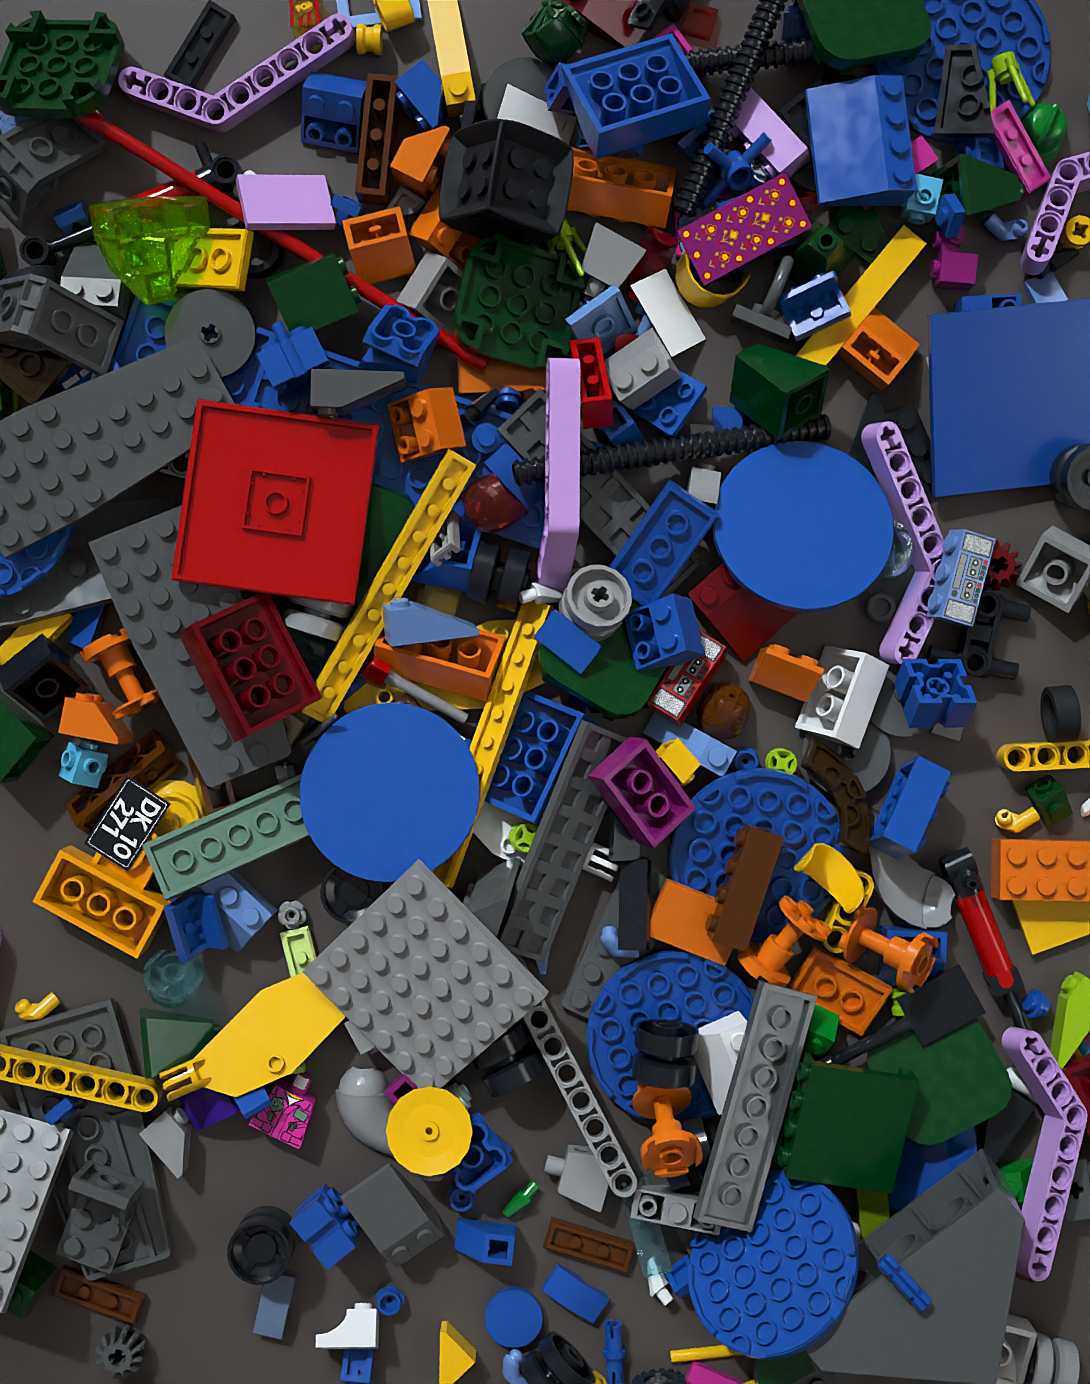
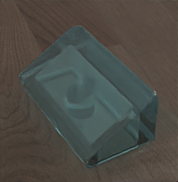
M286 626L307 669L320 674L333 652L335 641Z

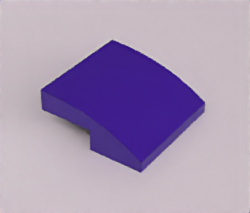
M204 1087L178 1098L196 1131L240 1111L232 1096Z

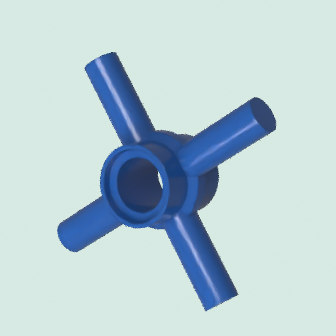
M765 132L742 155L736 150L724 153L713 143H708L705 146L704 153L717 163L721 178L709 189L704 199H700L704 206L709 208L729 186L733 190L739 191L745 188L753 190L762 185L761 182L754 178L751 162L772 141Z

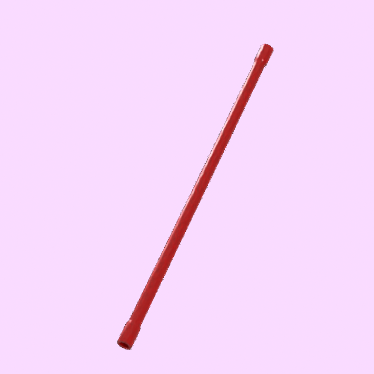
M95 111L84 117L73 118L92 131L102 134L245 224L241 203L109 122L103 115ZM256 230L305 262L324 256L284 230ZM348 271L349 274L344 276L348 287L354 285L358 295L377 307L383 309L386 304L400 305L409 311L410 316L415 318L422 317ZM437 326L441 332L437 344L456 355L464 363L483 373L491 359L480 357L464 350L454 336Z

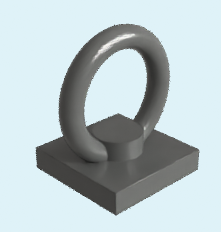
M786 255L782 258L762 305L755 303L751 310L737 304L730 321L781 343H784L789 338L793 327L777 321L780 313L775 311L774 308L793 266L794 260L791 256Z

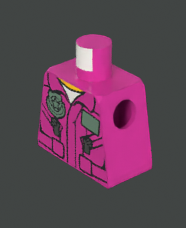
M303 1072L295 1074L291 1083L280 1079L269 1094L272 1104L264 1108L260 1113L255 1114L249 1125L300 1149L306 1138L317 1100L314 1094L307 1092L313 1078Z

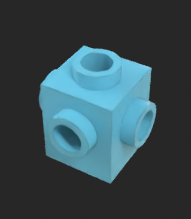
M915 173L917 191L901 206L900 217L908 218L910 223L922 225L925 222L929 223L935 216L937 208L940 207L943 196H940L943 179Z
M82 740L81 744L69 742L67 749L61 757V768L58 776L73 784L98 788L101 776L107 767L108 754L98 750L99 745L90 741Z

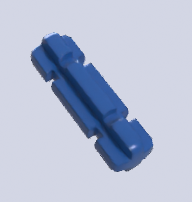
M887 1253L878 1261L879 1269L885 1276L890 1277V1281L907 1299L911 1300V1304L918 1311H924L931 1304L930 1296L923 1288L920 1289L919 1284L902 1266L898 1265V1261L891 1254Z

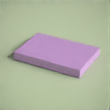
M237 174L236 184L246 230L335 229L336 221L333 208L330 205L331 199L325 175Z

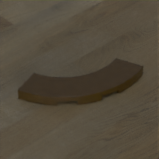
M812 738L809 740L801 767L819 778L834 799L839 816V834L836 844L863 855L867 854L871 838V816H869L865 799L867 796L857 775L853 774L838 753L824 743Z

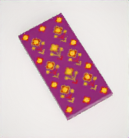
M786 172L679 229L676 233L703 286H706L810 230L813 226Z

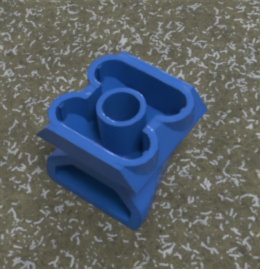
M386 304L367 329L363 342L371 345L358 367L369 371L404 372L406 380L418 383L429 366L432 351L441 334L440 329L429 318H415L410 316L409 311L403 306Z
M479 1112L473 1115L470 1114L473 1134L468 1152L460 1164L449 1170L455 1179L456 1185L465 1194L476 1191L505 1170L514 1160L509 1154L513 1151V1148L493 1132Z

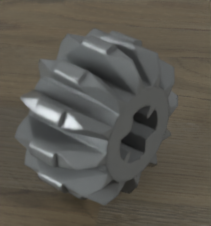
M116 1325L111 1329L110 1333L105 1332L100 1338L101 1343H98L95 1348V1352L99 1354L96 1358V1364H104L102 1374L111 1371L114 1380L121 1373L126 1379L132 1372L136 1373L142 1366L141 1362L144 1361L147 1352L143 1350L146 1340L137 1339L140 1335V1330L132 1334L130 1333L129 1325L125 1326L122 1331Z

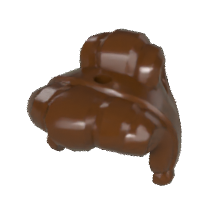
M732 683L729 685H712L697 709L700 729L704 733L719 739L735 738L742 732L748 721L751 707L749 696L742 688Z

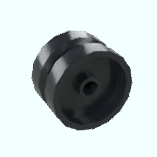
M1090 444L1071 445L1061 451L1052 463L1049 474L1050 488L1056 499L1065 506L1089 511Z
M554 1331L549 1332L539 1342V1351H530L520 1361L521 1371L528 1384L595 1383L594 1374L583 1356L567 1339Z

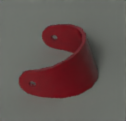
M652 226L645 231L638 245L646 249V252L628 276L627 291L632 300L640 303L630 285L663 269L667 270L680 239Z

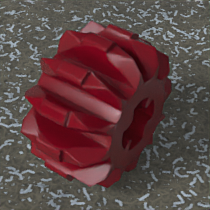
M995 540L983 589L988 588L990 584L993 591H999L1001 585L1004 588L1011 587L1010 579L1017 580L1020 577L1014 569L1021 568L1023 564L1021 562L1014 563V558L1018 557L1019 552L1014 551L1009 554L1011 547L1009 543L1000 546L999 541ZM998 560L999 564L997 566L1001 568L999 571L994 572L992 568L995 566H991V562Z

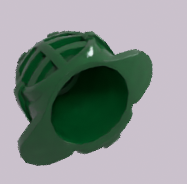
M543 0L542 6L531 15L529 22L521 32L534 55L542 62L553 65L559 62L565 63L579 47H582L587 37L586 30L588 24L572 6L566 5L563 1Z

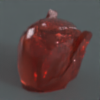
M494 473L474 480L458 497L459 500H463L465 513L471 523L477 529L488 533L505 530L529 512L524 504L507 487H503Z

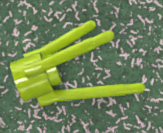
M1008 51L995 56L991 60L993 69L987 71L990 111L996 108V80H999L1000 84L1014 81L1022 102H1028L1030 107H1034L1036 103L1021 73L1015 53Z
M564 219L559 234L545 242L551 253L556 254L555 247L558 250L566 249L579 276L582 277L584 276V271L572 245L575 242L584 255L586 254L587 247L578 236L575 227H570L568 220Z

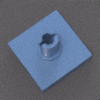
M614 284L594 299L590 297L584 298L583 300L586 305L580 301L577 311L565 319L575 340L600 337L603 354L615 346L617 336L632 334L638 330L621 291Z

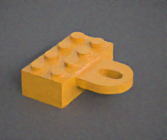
M156 828L147 842L161 836ZM72 845L59 850L32 901L136 959L147 952L166 916L164 907L171 903L170 900H165L162 894L147 887L154 872L144 848H142L137 859L127 872L98 852L92 857Z

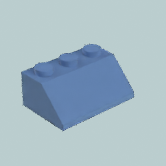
M236 870L190 890L191 892L207 893L215 896L228 945L236 953L278 911Z

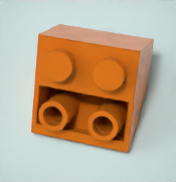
M442 126L405 138L402 141L390 165L397 185H402L426 200L431 192L434 193L442 181L440 174L444 168L447 150L452 139L450 128Z
M439 184L408 234L427 251L447 257L464 271L465 262L471 249L481 239L458 231L440 220L439 196L441 184Z
M400 206L342 220L349 251L359 278L372 285L414 273L416 265Z
M874 307L836 354L882 391L904 367L920 344Z
M453 387L425 389L387 404L400 463L445 454L448 449L454 451L466 446Z
M777 644L761 648L748 681L798 701L807 702L824 672V668L817 666L819 661L805 655H797V658L790 656V649Z

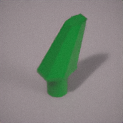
M531 1180L522 1191L518 1190L501 1213L506 1218H510L533 1203L530 1199L540 1188Z

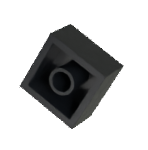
M43 633L0 667V682L4 692L43 722L64 706L65 697H75L76 692L81 693L89 686L81 666Z

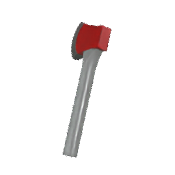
M377 657L361 666L357 673L359 678L372 686L385 689L386 684H390L461 724L468 717V714L404 679L391 669V665Z

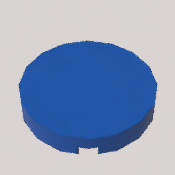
M510 1286L500 1289L490 1298L491 1300L486 1305L484 1320L487 1332L494 1341L505 1347L517 1348L526 1346L537 1337L542 1327L543 1312L541 1303L529 1290L523 1287Z

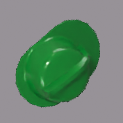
M1037 103L1021 119L1046 168L1056 158L1067 132L1066 116L1059 109V104Z

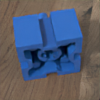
M278 321L271 325L277 340L265 343L260 347L262 351L256 353L272 387L279 397L311 380V369H332L312 327L306 329L305 326H301L288 334L283 323Z
M903 659L894 685L900 701L906 703L903 711L909 728H932L934 722H939L944 728L968 726L976 708L977 700L971 685H964L967 674L961 659H938L936 664H928L927 659Z
M324 1183L298 1205L295 1211L296 1214L292 1217L289 1224L304 1242L307 1241L312 1246V1252L329 1270L356 1247L357 1237L361 1234L362 1228L345 1204L341 1205V1194L334 1187L330 1188L327 1183Z

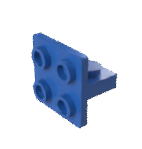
M834 271L827 274L821 273L800 287L789 288L779 297L784 323L793 327L791 333L796 342L851 316V310L838 287L837 276Z
M680 370L678 371L682 376L636 409L631 410L668 439L678 434L708 390L703 383Z
M188 891L170 899L171 903L164 907L179 961L189 962L208 947L224 950L229 946L218 910V904L213 894Z

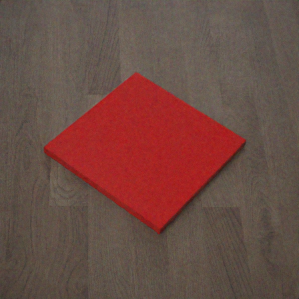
M197 399L171 580L355 606L380 425Z

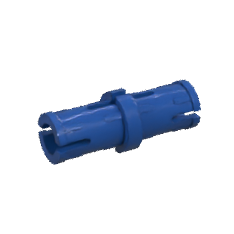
M613 1319L604 1322L605 1346L603 1347V1357L606 1358V1382L609 1384H613V1377H615V1384H621L625 1381L623 1358L626 1354V1347L622 1343V1321L618 1319L615 1320L616 1326H613Z

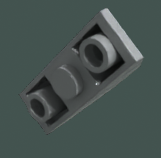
M668 1185L637 1186L635 1190L630 1218L718 1236L721 1229L719 1225L700 1222L693 1217L699 1193L693 1190L682 1188L673 1191Z

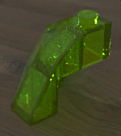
M139 197L89 205L93 236L109 269L144 305L150 306L173 299L178 289L175 285L182 272L186 273L196 255L194 249L201 237L205 238L210 229L207 197Z

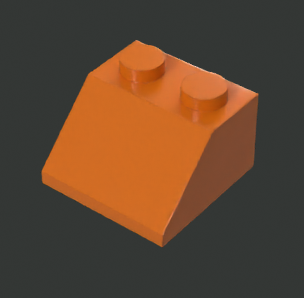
M76 692L75 697H65L58 733L117 745L132 743L134 739L122 718L115 720L114 716L111 715L115 708L111 702L102 701L103 695Z

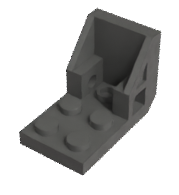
M34 117L1 134L0 209L20 230L27 227L57 191L60 175L104 152L107 143L96 132L73 118Z
M26 274L0 280L1 344L34 352L49 350L97 376L107 373L124 322L123 320L45 277Z
M89 1160L72 1177L69 1184L68 1206L72 1207L55 1254L111 1275L144 1189L145 1180Z

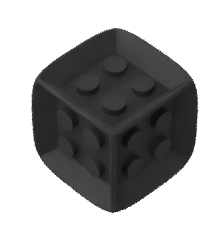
M488 119L459 129L453 135L446 154L439 196L440 220L458 231L480 239L492 236L494 233L506 234L505 239L525 245L553 239L559 234L566 216L574 167L572 147L553 135L513 120Z

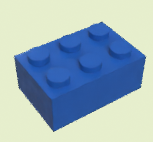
M917 756L900 765L871 829L869 846L895 859L916 853V851L919 852L926 842L927 836L924 835L928 824L931 825L938 814V809L935 807L939 798H943L950 787V782L947 780L951 772L921 756Z

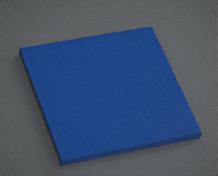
M1090 298L927 315L932 496L941 497L1050 484L1049 474L1051 466L1059 453L1071 445L1090 444Z

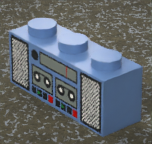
M966 529L949 530L943 542L944 552L941 563L936 569V582L933 593L928 599L926 617L957 626L973 627L996 539Z

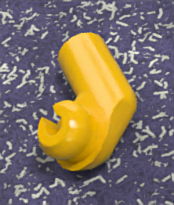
M1033 807L1020 815L1009 812L1007 809H1002L995 816V822L1001 829L1014 833H1019L1040 820L1039 814Z
M51 992L39 1003L30 1004L27 999L20 1000L15 1005V1011L19 1013V1018L23 1020H41L54 1010L61 1001Z

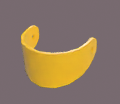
M685 249L677 262L675 274L680 294L688 303L699 308H713L725 303L736 295L751 277V274L748 273L732 293L725 295L711 293L702 288L694 279L689 268V257Z
M816 843L794 866L796 872L803 871L826 889L840 903L847 914L855 911L861 904L864 897L863 882L852 864L833 847L824 843Z

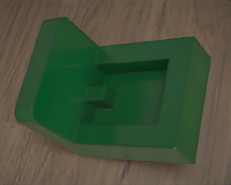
M1046 775L1025 787L1026 793L1035 802L1041 822L1047 828L1073 815L1065 789L1051 775Z

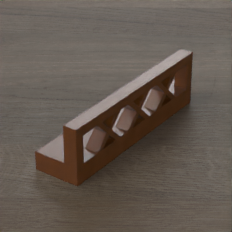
M153 729L105 770L101 776L98 788L86 786L65 805L75 826L90 835L127 776L149 790H153L180 767L183 762L176 753L166 746L160 733ZM155 742L157 747L145 755L147 748ZM130 762H133L131 769L123 774L125 767ZM111 781L109 788L101 793L103 785ZM88 800L87 806L79 813L77 808Z

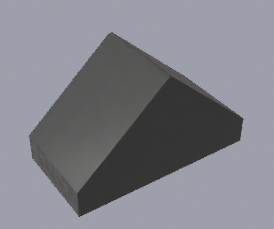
M982 1148L858 1242L859 1268L851 1300L834 1328L818 1343L805 1350L821 1371L969 1384H996L1025 1219L1006 1177ZM885 1254H891L898 1261V1265L902 1266L919 1284L920 1289L923 1288L930 1296L931 1304L924 1311H918L911 1304V1300L907 1299L890 1281V1277L885 1276L879 1269L878 1261Z

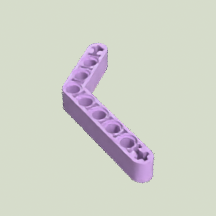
M331 15L215 95L204 93L136 67L123 69L119 74L118 83L125 94L134 102L213 131L224 133L306 79L311 71H318L349 50L356 41V33L350 19L346 15ZM342 29V31H344L345 34L341 36L336 31ZM327 36H329L330 41H332L330 45L326 40ZM313 45H323V48L319 53H310V49ZM289 61H298V65L294 70H285L286 64ZM264 78H274L270 86L261 87V82ZM140 82L146 88V91L142 87L137 86V84ZM169 90L168 96L164 100H157L159 92ZM243 93L249 94V98L245 103H237L239 95ZM188 101H197L196 106L192 110H185V105ZM217 110H224V115L220 120H212V116Z
M1090 152L1065 158L1057 164L1047 185L1020 258V265L1024 272L1030 275H1037L1045 270L1055 251L1075 194L1090 190ZM1061 175L1067 176L1070 180L1063 179ZM1051 201H1056L1061 206H1055L1051 203ZM1041 227H1047L1052 232H1045L1041 229ZM1037 248L1042 249L1039 254V257L1035 256V250Z
M548 358L546 364L545 522L534 583L558 590L563 594L570 580L579 536L581 370L579 359Z
M885 421L867 425L862 431L861 439L879 485L887 497L893 519L915 570L879 649L883 661L901 665L903 659L917 658L935 620L926 616L928 612V599L933 593L936 582L935 568L940 565L944 552V539L901 432L896 424ZM891 458H892L893 463H894L893 469H892L891 466H890V460H891ZM902 486L905 489L904 496L901 493ZM913 513L915 514V517H916L915 523L913 522V519H912ZM925 540H926V544H927L926 549H924V546H923ZM923 593L925 594L924 603L922 602ZM911 619H912L913 626H912V629L910 630L909 624H910V621H911Z
M1010 1027L1003 1033L1002 1046L1045 1114L1021 1210L1025 1220L1016 1272L1032 1280L1043 1281L1049 1276L1088 1114L1041 1036L1031 1030Z

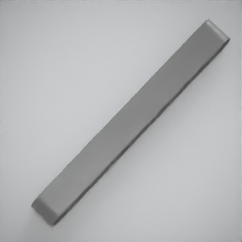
M512 953L529 971L524 959L520 955ZM542 999L523 1016V1019L610 1188L619 1197L631 1196L637 1188L636 1176L545 1000ZM543 1011L547 1014L548 1021L545 1026L535 1027L531 1023V1016L534 1012ZM553 1037L560 1040L562 1046L558 1053L550 1054L545 1050L544 1045L549 1038ZM566 1064L573 1066L575 1069V1076L568 1081L562 1080L558 1075L559 1069ZM577 1092L588 1094L589 1102L585 1107L580 1108L573 1104L572 1099ZM598 1119L603 1123V1129L599 1134H590L586 1130L590 1120ZM608 1146L614 1147L617 1150L616 1158L610 1162L604 1161L600 1157L601 1151ZM620 1174H627L631 1177V1183L627 1188L620 1189L616 1187L615 1179Z

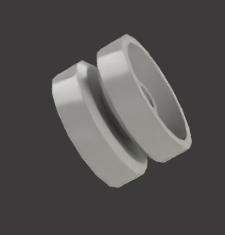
M589 565L579 569L569 580L559 602V612L592 639L601 641L610 637L627 616L632 603L631 589L626 579L615 569L605 565Z
M288 597L290 602L305 607L303 612L291 608L284 609L282 620L285 626L339 642L346 627L343 624L331 621V616L334 615L344 619L351 618L354 606Z
M1036 1332L1037 1337L1023 1384H1078L1080 1363L1076 1345L1072 1341L1061 1338H1053L1051 1340L1048 1335Z

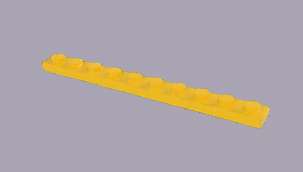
M450 449L447 450L317 678L315 684L322 699L300 709L302 713L320 722H324L336 712L384 628L382 604H390V600L401 598L475 469L476 464Z
M534 601L523 603L519 610L469 748L477 766L480 782V802L475 823L469 836L455 852V855L442 866L431 871L448 888H453L534 666L535 657L541 644L533 639V636L553 612L554 607L545 603L537 605Z

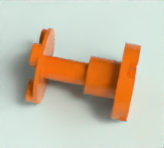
M124 628L119 630L122 634L121 636L118 634L112 636L111 634L105 635L85 646L83 651H80L85 664L101 660L109 678L116 677L129 702L112 711L111 715L114 716L115 720H119L127 715L131 717L143 711V706L151 702L155 704L161 701L156 689L147 693L142 689L132 669L137 664L128 648L132 642Z
M784 895L779 901V906L790 920L778 935L770 934L761 946L754 942H749L746 952L738 949L737 952L740 953L737 957L741 965L756 980L759 976H762L768 983L786 987L791 978L784 965L794 954L791 947L803 933L816 940L825 941L832 930L826 923L812 915L814 909L807 902L800 899L796 903L790 897Z
M860 906L854 914V923L849 932H845L839 942V948L844 950V959L852 963L858 960L868 948L882 955L885 964L898 970L896 984L899 988L909 993L915 992L912 987L914 985L921 987L933 968L936 957L932 956L931 953L933 947L938 949V939L925 932L918 934L911 942L898 936L889 939L875 932L878 921L877 910L873 907L864 908Z
M639 1083L637 1085L638 1091L632 1098L633 1109L640 1116L656 1119V1123L652 1127L653 1136L649 1137L640 1148L643 1168L647 1172L648 1168L654 1170V1174L659 1177H676L688 1173V1166L695 1162L697 1167L703 1158L699 1138L693 1133L682 1130L681 1123L674 1119V1116L683 1112L691 1102L689 1088L666 1089Z

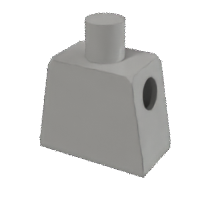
M596 222L581 266L584 275L590 277L582 293L594 299L603 292L605 287L609 288L614 284L619 289L642 259L646 249Z
M568 1145L564 1159L547 1155L543 1172L559 1176L557 1192L595 1211L601 1212L609 1184L590 1147ZM604 1148L601 1151L600 1157L604 1161H613L616 1158L615 1150Z

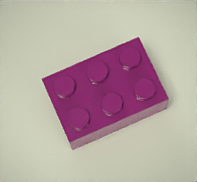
M629 737L587 775L635 841L641 845L655 848L696 809L647 739Z

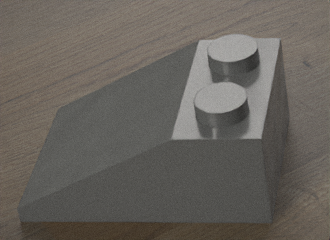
M85 240L76 244L61 276L60 286L123 320V324H126L137 249L136 243Z
M311 369L310 406L315 415L338 419V415L346 416L405 389V373Z
M390 1162L341 1195L342 1202L377 1250L395 1268H398L445 1235L437 1210Z

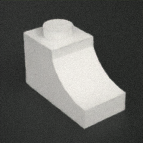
M356 1303L355 1309H347V1316L337 1328L328 1333L316 1335V1348L378 1349L379 1310L372 1309L371 1303Z

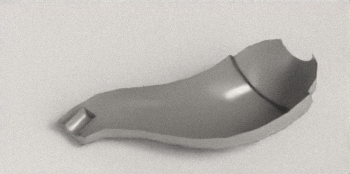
M868 806L872 829L879 811ZM869 846L868 852L876 889L882 902L895 916L909 925L924 930L927 927H939L946 924L952 918L950 909L955 893L944 879L934 876V872L922 868L909 855L895 859Z
M353 1066L345 1072L340 1080L339 1089L335 1091L337 1108L343 1124L353 1137L366 1146L394 1157L389 1149L386 1134L389 1113L395 1106L384 1094L389 1084L388 1080L377 1067L358 1069ZM418 1174L420 1179L424 1181H440L444 1174L433 1176Z

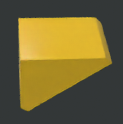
M442 1321L440 1329L439 1384H453L475 1363L477 1350L448 1321Z

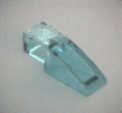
M648 1176L637 1178V1186L650 1185ZM631 1180L620 1183V1188H627ZM634 1193L631 1196L622 1197L644 1278L673 1271L661 1224L630 1218Z

